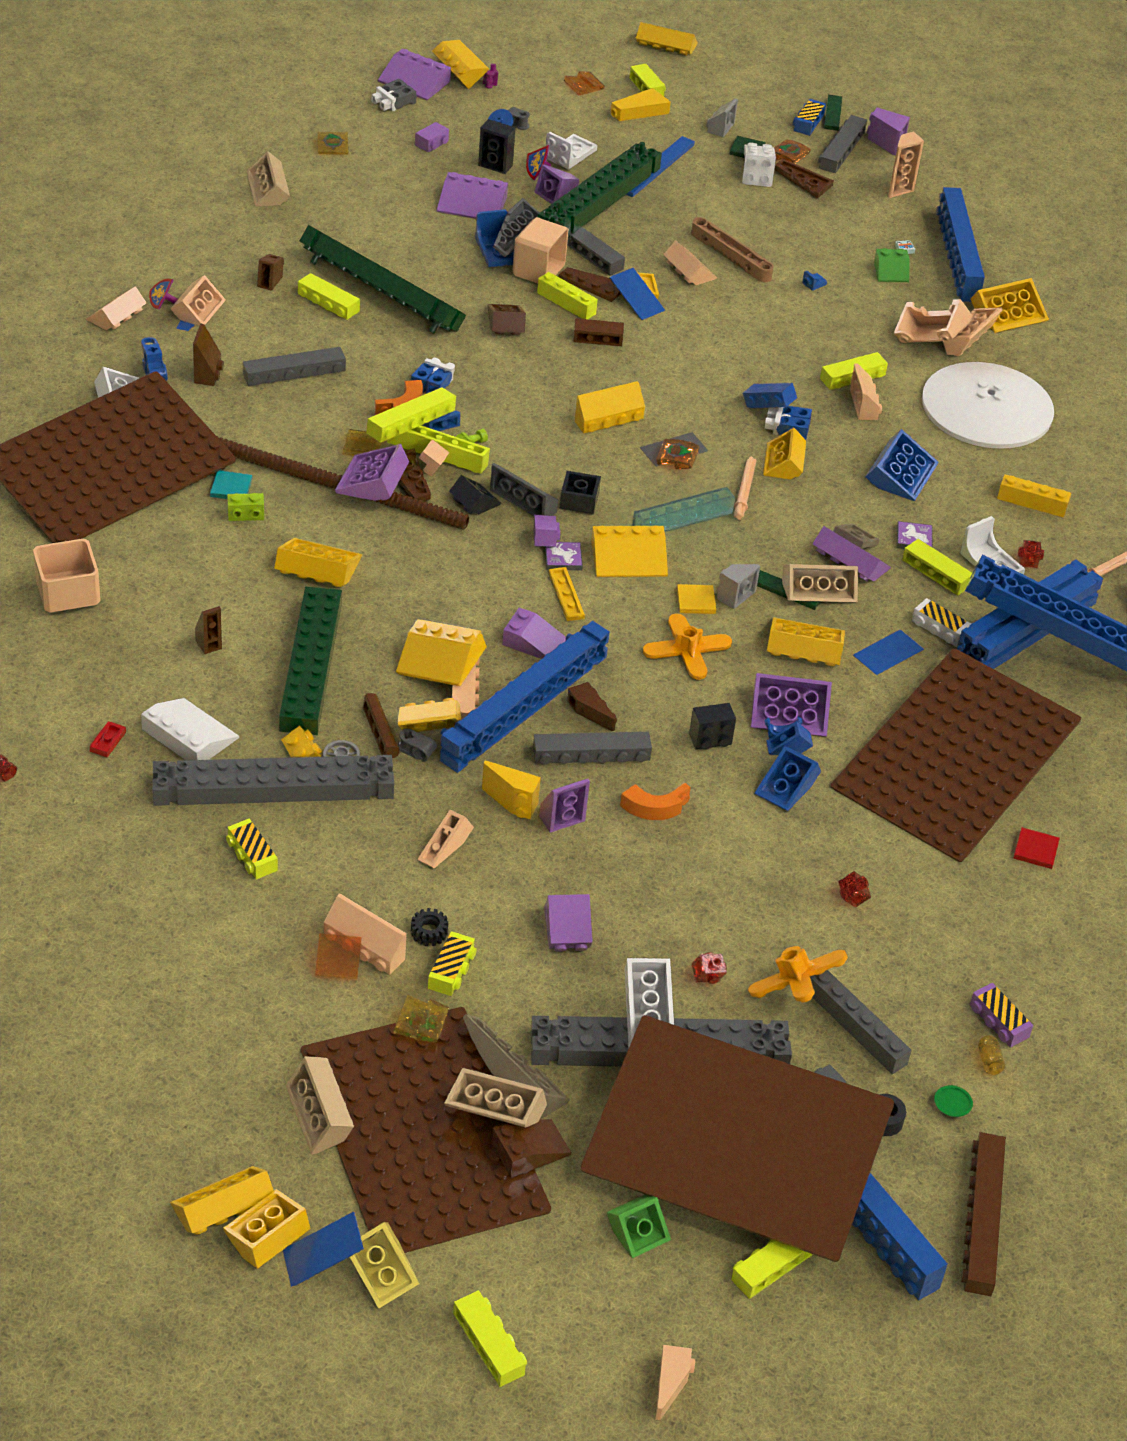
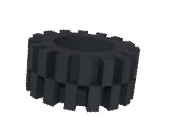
M427 908V912L421 909L420 914L416 912L415 917H412L411 936L415 942L418 940L420 945L424 942L425 946H429V943H432V946H436V942L441 944L442 940L445 941L446 936H448L449 923L447 916H443L444 913L441 911L438 913L437 909H434L433 912L430 911L431 908ZM431 924L435 925L437 929L426 930L422 926Z

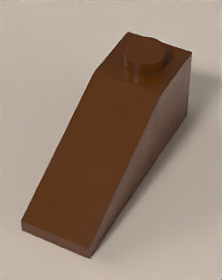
M220 606L202 611L195 626V640L204 654L222 649Z

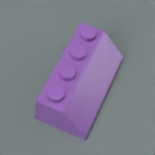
M823 526L813 542V545L818 547L816 551L824 556L828 553L831 555L830 559L837 564L842 562L846 564L845 566H858V572L860 573L858 576L865 581H868V579L875 581L891 568Z

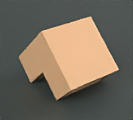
M431 440L419 456V459L427 464L423 471L432 476L450 452L434 440Z

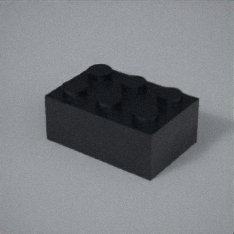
M490 119L480 127L478 166L502 174H506L511 169L514 159L516 127Z

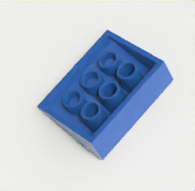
M901 429L888 441L865 477L878 489L915 501L939 462Z

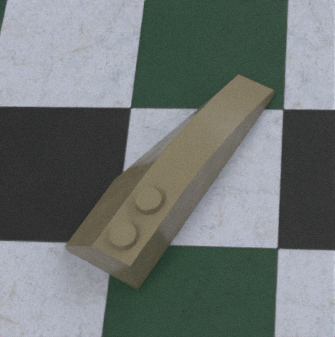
M468 1014L464 1015L463 1019L479 1054L494 1076L543 1089L547 1106L541 1118L546 1117L568 1103L570 1099L538 1068L534 1070L526 1064L528 1060L523 1055L510 1051L512 1046L500 1038L496 1039L498 1034L481 1019Z

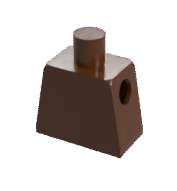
M268 254L259 259L257 287L270 291L275 288L283 277V257Z

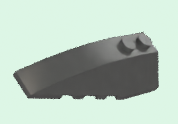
M522 198L508 211L493 247L504 257L513 253L515 238L534 218H538L540 212Z

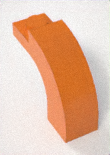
M422 380L405 381L404 394L398 398L375 400V415L422 396Z
M684 783L669 794L652 795L635 784L621 794L620 806L630 814L647 820L673 818L681 814L682 805L689 801L691 787Z

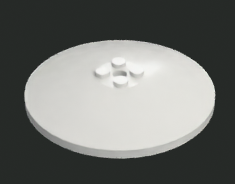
M965 362L947 366L934 373L927 380L922 394L923 408L929 419L939 429L960 441L981 447L1014 448L1030 444L1040 439L1049 430L1054 417L1052 400L1041 385L1017 370L998 364Z

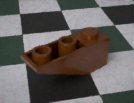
M589 682L568 688L567 702L577 714L612 732L615 731L616 715L610 711L606 702L600 698L597 690Z

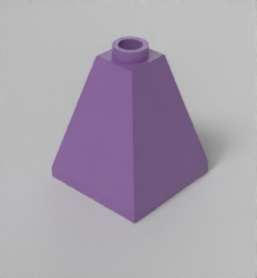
M542 165L534 192L552 204L578 186L579 179L570 173Z

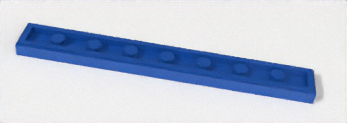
M681 136L662 152L660 169L655 173H651L649 178L626 195L634 197L691 149L695 141Z

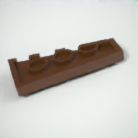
M785 159L780 160L775 165V171L816 198H819L833 186L834 180Z
M569 267L559 274V278L610 302H613L621 295L610 278Z
M415 449L407 450L405 454L409 463L398 483L409 497L417 498L418 501L430 500L431 492L426 479H424V473L420 468Z

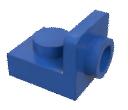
M804 271L802 283L813 291L827 285V280L818 273L811 274L809 271Z

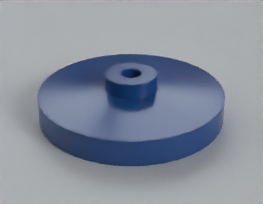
M506 109L495 110L488 117L490 120L512 126L514 121L512 114Z

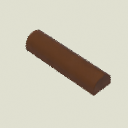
M366 693L363 710L381 755H392V758H396L400 751L379 698L374 693Z

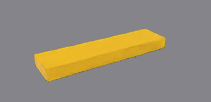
M567 568L549 569L548 573L566 620L585 619V614Z

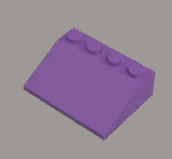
M401 49L394 54L379 77L378 82L387 84L396 79H401L416 90L417 97L428 100L450 82L451 67L412 53L407 49Z
M448 172L437 212L476 219L478 212L502 210L507 199L508 183L500 180L495 181L487 178L473 177L472 175Z
M398 444L354 455L335 489L336 493L374 501L389 499L409 463L402 445Z
M757 673L754 682L751 728L768 730L765 726V719L770 718V724L783 726L795 722L797 717H801V725L811 735L827 737L832 682Z

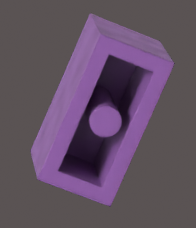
M437 122L415 133V145L426 152H430L449 141V129Z
M534 515L535 546L556 547V541L560 540L559 523L556 522V516Z

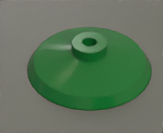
M947 1085L941 1087L935 1093L934 1100L936 1106L948 1116L961 1117L972 1110V1097L961 1087Z

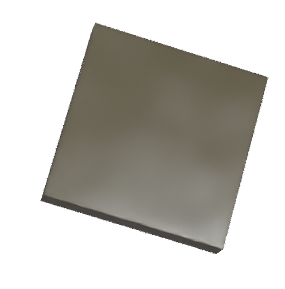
M853 523L835 526L833 532L859 548L877 546L880 541Z

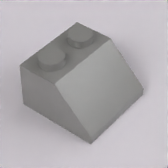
M735 98L722 105L713 113V116L708 119L706 124L708 133L721 137L727 134L735 124L738 99Z
M732 564L727 569H723L719 575L720 582L717 588V599L733 609L738 607L756 592L760 566L758 564Z

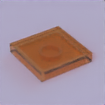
M319 933L315 975L358 980L362 937Z

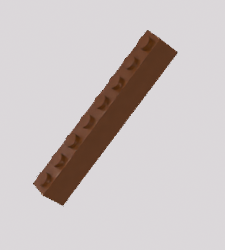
M979 1132L978 1139L973 1140L971 1153L975 1154V1158L971 1159L970 1171H974L973 1176H970L968 1189H972V1194L968 1195L967 1207L971 1208V1210L967 1212L965 1226H969V1231L965 1232L964 1244L968 1245V1248L963 1253L962 1263L966 1264V1269L962 1270L961 1282L965 1283V1292L991 1297L996 1284L1006 1137Z

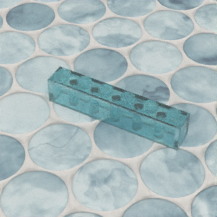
M727 487L634 511L632 526H664V532L732 514L735 496Z

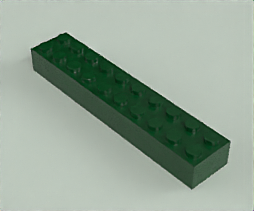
M305 586L279 714V732L290 733L300 726L304 731L309 730L312 735H318L342 607V590Z

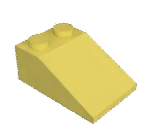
M388 1222L380 1224L361 1236L364 1250L350 1256V1259L378 1308L383 1307L420 1284Z

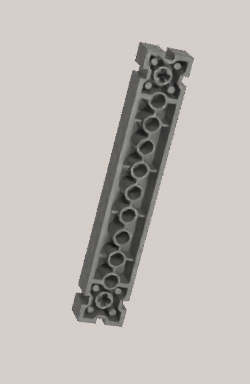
M376 755V757L372 756L370 759H368V756L182 760L177 761V764L175 762L169 763V761H153V806L170 805V802L178 801V805L370 800V796H378V799H394L392 755Z
M532 1016L530 1030L532 1044L531 1065H549V1061H557V1065L622 1066L629 1049L627 1017L558 1016L557 1019L549 1020V1016ZM674 1018V1025L790 1064L792 1051L791 1043L788 1041V1021L771 1020L770 1024H763V1020Z

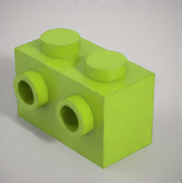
M263 493L227 494L228 521L264 520Z

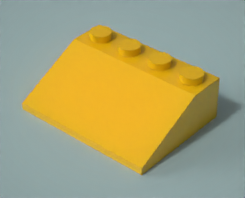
M1032 278L981 289L971 298L974 309L1002 308V312L993 326L990 327L994 333L1049 321Z
M593 526L591 543L596 577H668L664 526Z
M292 538L278 547L274 569L280 570V573L283 574L293 573L297 574L299 578L310 577L319 583H325L326 581L332 583L331 585L335 587H342L350 581L362 554Z
M773 617L767 652L774 656L788 655L791 659L805 658L808 662L812 663L821 661L825 662L828 666L840 665L845 630Z
M417 619L408 632L396 673L461 686L487 645L480 630Z

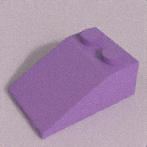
M518 608L504 628L502 645L542 659L547 653L556 649L559 644L564 643L566 637L536 613Z
M589 779L552 790L540 804L539 817L550 833L585 821Z

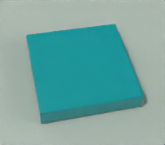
M217 471L210 497L227 499V494H248L252 475Z

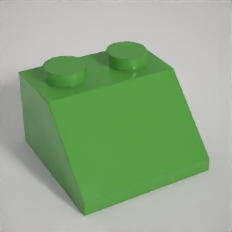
M876 249L874 266L878 282H909L910 258L906 249Z
M644 1194L607 1212L614 1234L631 1258L671 1240L657 1197Z

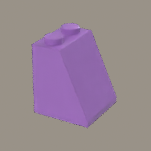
M876 108L869 117L871 123L867 129L868 139L896 156L900 137L902 134L907 133L910 117Z
M548 895L544 911L549 949L562 952L566 951L567 948H575L576 951H585L587 948H590L592 945L590 895Z

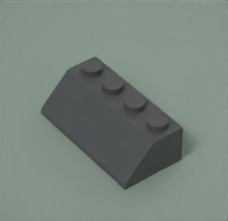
M495 463L492 464L490 491L532 516H553L557 513L558 499Z

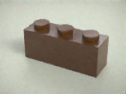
M575 318L573 342L622 347L624 323Z

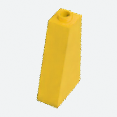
M651 88L612 102L610 112L612 117L619 121L665 115L670 112L671 101Z

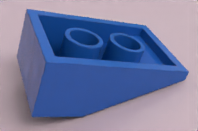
M784 746L754 794L789 811L814 784L821 773L819 764Z

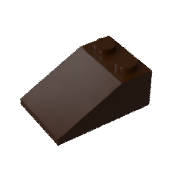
M487 304L490 328L492 331H495V334L511 332L512 335H520V332L525 333L526 312L520 305Z
M200 323L193 342L194 383L214 386L215 382L220 379V370L223 371L224 361L221 360V352L204 324Z
M540 1119L538 1123L528 1127L505 1123L493 1128L492 1145L511 1178L568 1157L572 1153L552 1119Z

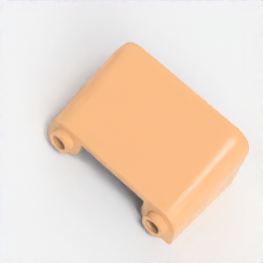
M961 299L953 300L949 310L927 311L924 306L919 309L914 307V302H906L894 334L901 343L951 341L971 322L972 314Z

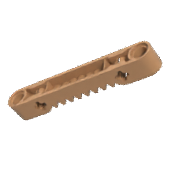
M702 217L693 219L691 234L705 245L710 244V247L714 246V250L718 249L719 253L723 252V256L727 255V259L731 258L732 262L736 261V265L740 264V267L757 280L761 282L771 281L774 268L771 262Z

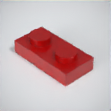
M108 721L90 745V752L108 758L125 735L126 727Z

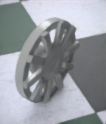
M346 740L333 741L323 751V757H327L326 753L332 756H349L353 754L360 756L359 748L354 743ZM331 748L334 753H330L328 750ZM350 748L355 750L354 752L349 753Z

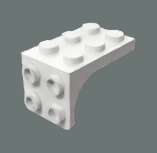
M552 132L546 135V146L549 145L547 160L568 170L597 150L596 144L575 134L566 139Z
M748 143V145H744L743 184L771 187L776 160L774 148L768 144L757 146L756 143Z
M990 516L966 528L960 554L970 563L976 566L983 554L995 560V564L999 566L1003 564L1024 574L1025 568L997 544L993 534L995 518Z

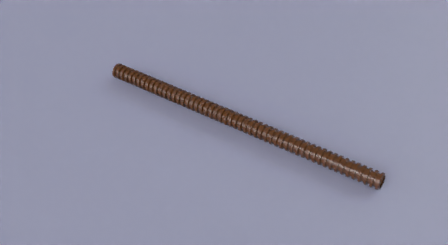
M219 438L237 459H245L246 462L250 461V463L255 462L256 465L260 464L262 467L275 469V471L284 472L291 476L294 475L300 479L304 478L310 482L314 481L316 484H324L326 487H334V489H336L342 479L340 474H332V472H327V470H322L321 468L317 469V467L307 466L305 463L302 464L286 457L273 455L267 451L263 452L257 448L253 449L251 446H243L241 443H233L231 440ZM397 492L392 493L391 497L387 500L380 499L375 501L377 503L380 502V504L385 503L386 506H395L396 509L400 508L402 511L405 509L406 512L410 511V513H415V515L420 514L421 517L425 516L427 519L430 517L431 520L435 519L437 522H445L453 527L456 525V528L461 527L462 530L469 523L468 514H459L458 511L454 512L452 509L448 510V508L443 509L442 506L438 507L436 504L433 506L432 503L428 504L426 501H418L417 498L413 499V497L408 498L407 495L403 496V494H398Z

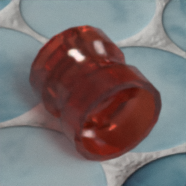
M0 754V779L6 782L16 775L17 767L12 762H8L4 755Z

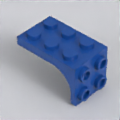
M506 209L478 212L476 216L475 239L488 267L513 265L514 252L504 257L493 247L508 213Z

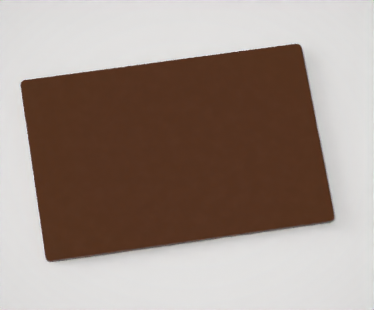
M155 371L1 443L0 483L52 543L82 539L235 463L236 457L168 382Z
M952 649L831 783V788L954 860L963 862L1081 722V717L957 649Z
M464 1007L429 1014V1016H433L432 1019L436 1026L435 1030L429 1029L427 1033L417 1032L414 1035V1031L406 1027L405 1020L301 1047L303 1058L306 1056L328 1059L350 1118L353 1121L354 1127L352 1131L336 1147L368 1232L380 1224L388 1222L404 1253L546 1215L552 1209L535 1169L511 1178L492 1145L493 1128L508 1122L445 1106V1101L462 1068L494 1076L482 1059L463 1019L464 1015L467 1014ZM421 1016V1020L419 1017L412 1020L414 1029L423 1027L424 1016Z
M644 1015L641 1017L581 1164V1171L827 1260L838 1262L893 1109L894 1101L891 1098Z

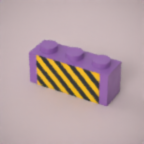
M993 983L973 992L970 1002L972 1010L984 1019L985 1024L998 1034L1002 1042H1005L1011 1048L1030 1037L1033 1024Z

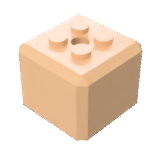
M537 217L534 218L515 238L513 274L516 277L537 284L538 278L547 272L556 276L566 262L569 229Z
M77 539L36 546L33 549L35 577L45 611L52 613L94 606L100 602L99 572L88 540Z

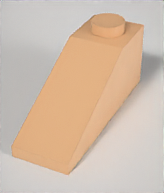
M449 810L417 860L432 868H436L464 844L474 828L465 816Z
M663 1345L655 1420H661L688 1382L689 1373H694L695 1359L691 1358V1348Z

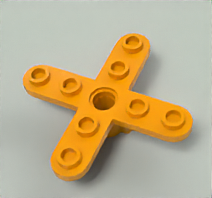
M672 614L668 618V625L675 640L647 643L643 647V654L650 659L681 655L690 677L701 680L707 676L708 672L701 653L729 649L732 645V639L726 634L702 636L703 629L690 626L682 614Z
M798 946L786 948L782 955L775 960L780 973L753 983L748 988V992L751 997L762 998L767 993L782 990L787 985H790L796 1001L808 1002L815 993L810 976L820 975L825 970L842 966L848 956L845 950H836L809 960L805 949H801Z

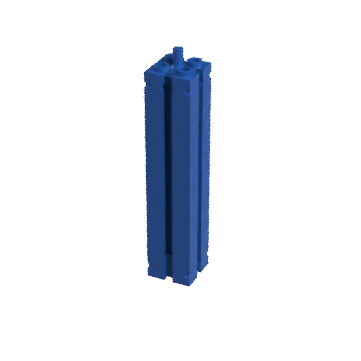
M1075 559L1071 564H1067L1039 583L1088 607H1092L1096 604L1099 595L1097 591L1101 588L1103 578L1094 571L1088 573L1087 566ZM997 608L961 631L959 641L962 644L957 647V650L995 669L1049 633Z

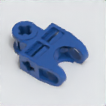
M152 337L142 339L141 346L144 356L142 366L145 374L148 375L156 371L167 381V369L163 363L162 351L157 340Z

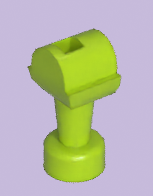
M483 428L477 430L474 435L468 436L467 433L461 432L456 436L473 443L488 441V434Z

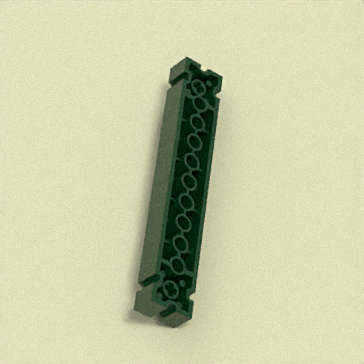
M645 142L636 143L552 203L548 208L538 214V218L567 227L569 229V237L570 232H576L649 178L651 173L657 172L661 166L662 153L653 148L647 150Z
M310 225L307 226L299 242L304 244L303 248L314 253L310 263L316 265L319 257L410 308L433 322L429 329L433 334L438 326L448 331L453 329L457 332L466 317V314Z

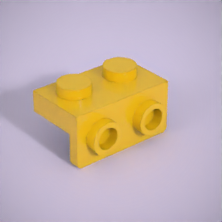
M300 726L281 739L291 758L322 757L320 755L322 750L317 743H313L312 740L315 738L309 730L304 731Z

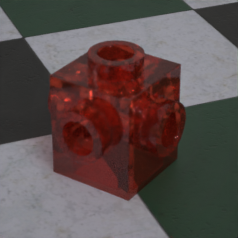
M1023 540L1022 547L1019 546L1018 548L1021 566L1038 568L1039 561L1043 560L1044 557L1041 542Z
M853 871L838 881L841 897L853 907H858L871 898L868 888L869 882L865 876H860Z
M713 952L700 954L691 963L696 983L708 982L709 984H716L727 973V966L722 954H714Z

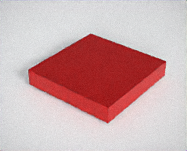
M1021 827L1013 859L1052 869L1060 837Z

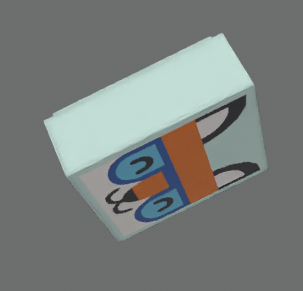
M910 240L896 241L895 247L897 249H906L908 254L915 253V248Z

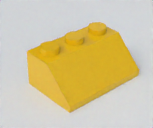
M795 428L767 443L764 476L791 480L803 473L806 440Z
M454 698L443 699V702L436 703L433 700L425 701L424 704L420 705L407 703L405 707L399 708L398 726L401 730L413 729L415 732L454 728L456 722L461 720L460 704Z
M276 1189L223 1229L242 1258L258 1269L311 1228L306 1209Z

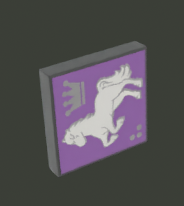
M897 522V548L905 549V547L917 539L933 548L932 525Z
M556 542V547L545 546L546 570L566 567L567 570L582 571L581 542Z

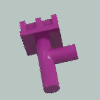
M494 63L490 65V71L488 70L483 76V84H485L486 88L497 86L499 72Z

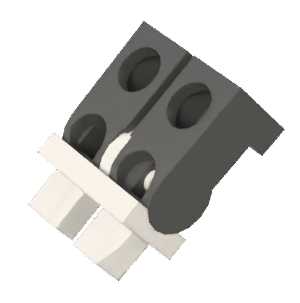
M396 79L381 87H376V93L371 95V101L374 104L380 102V108L383 111L387 109L395 111L402 108L405 104H415L416 90L401 79Z

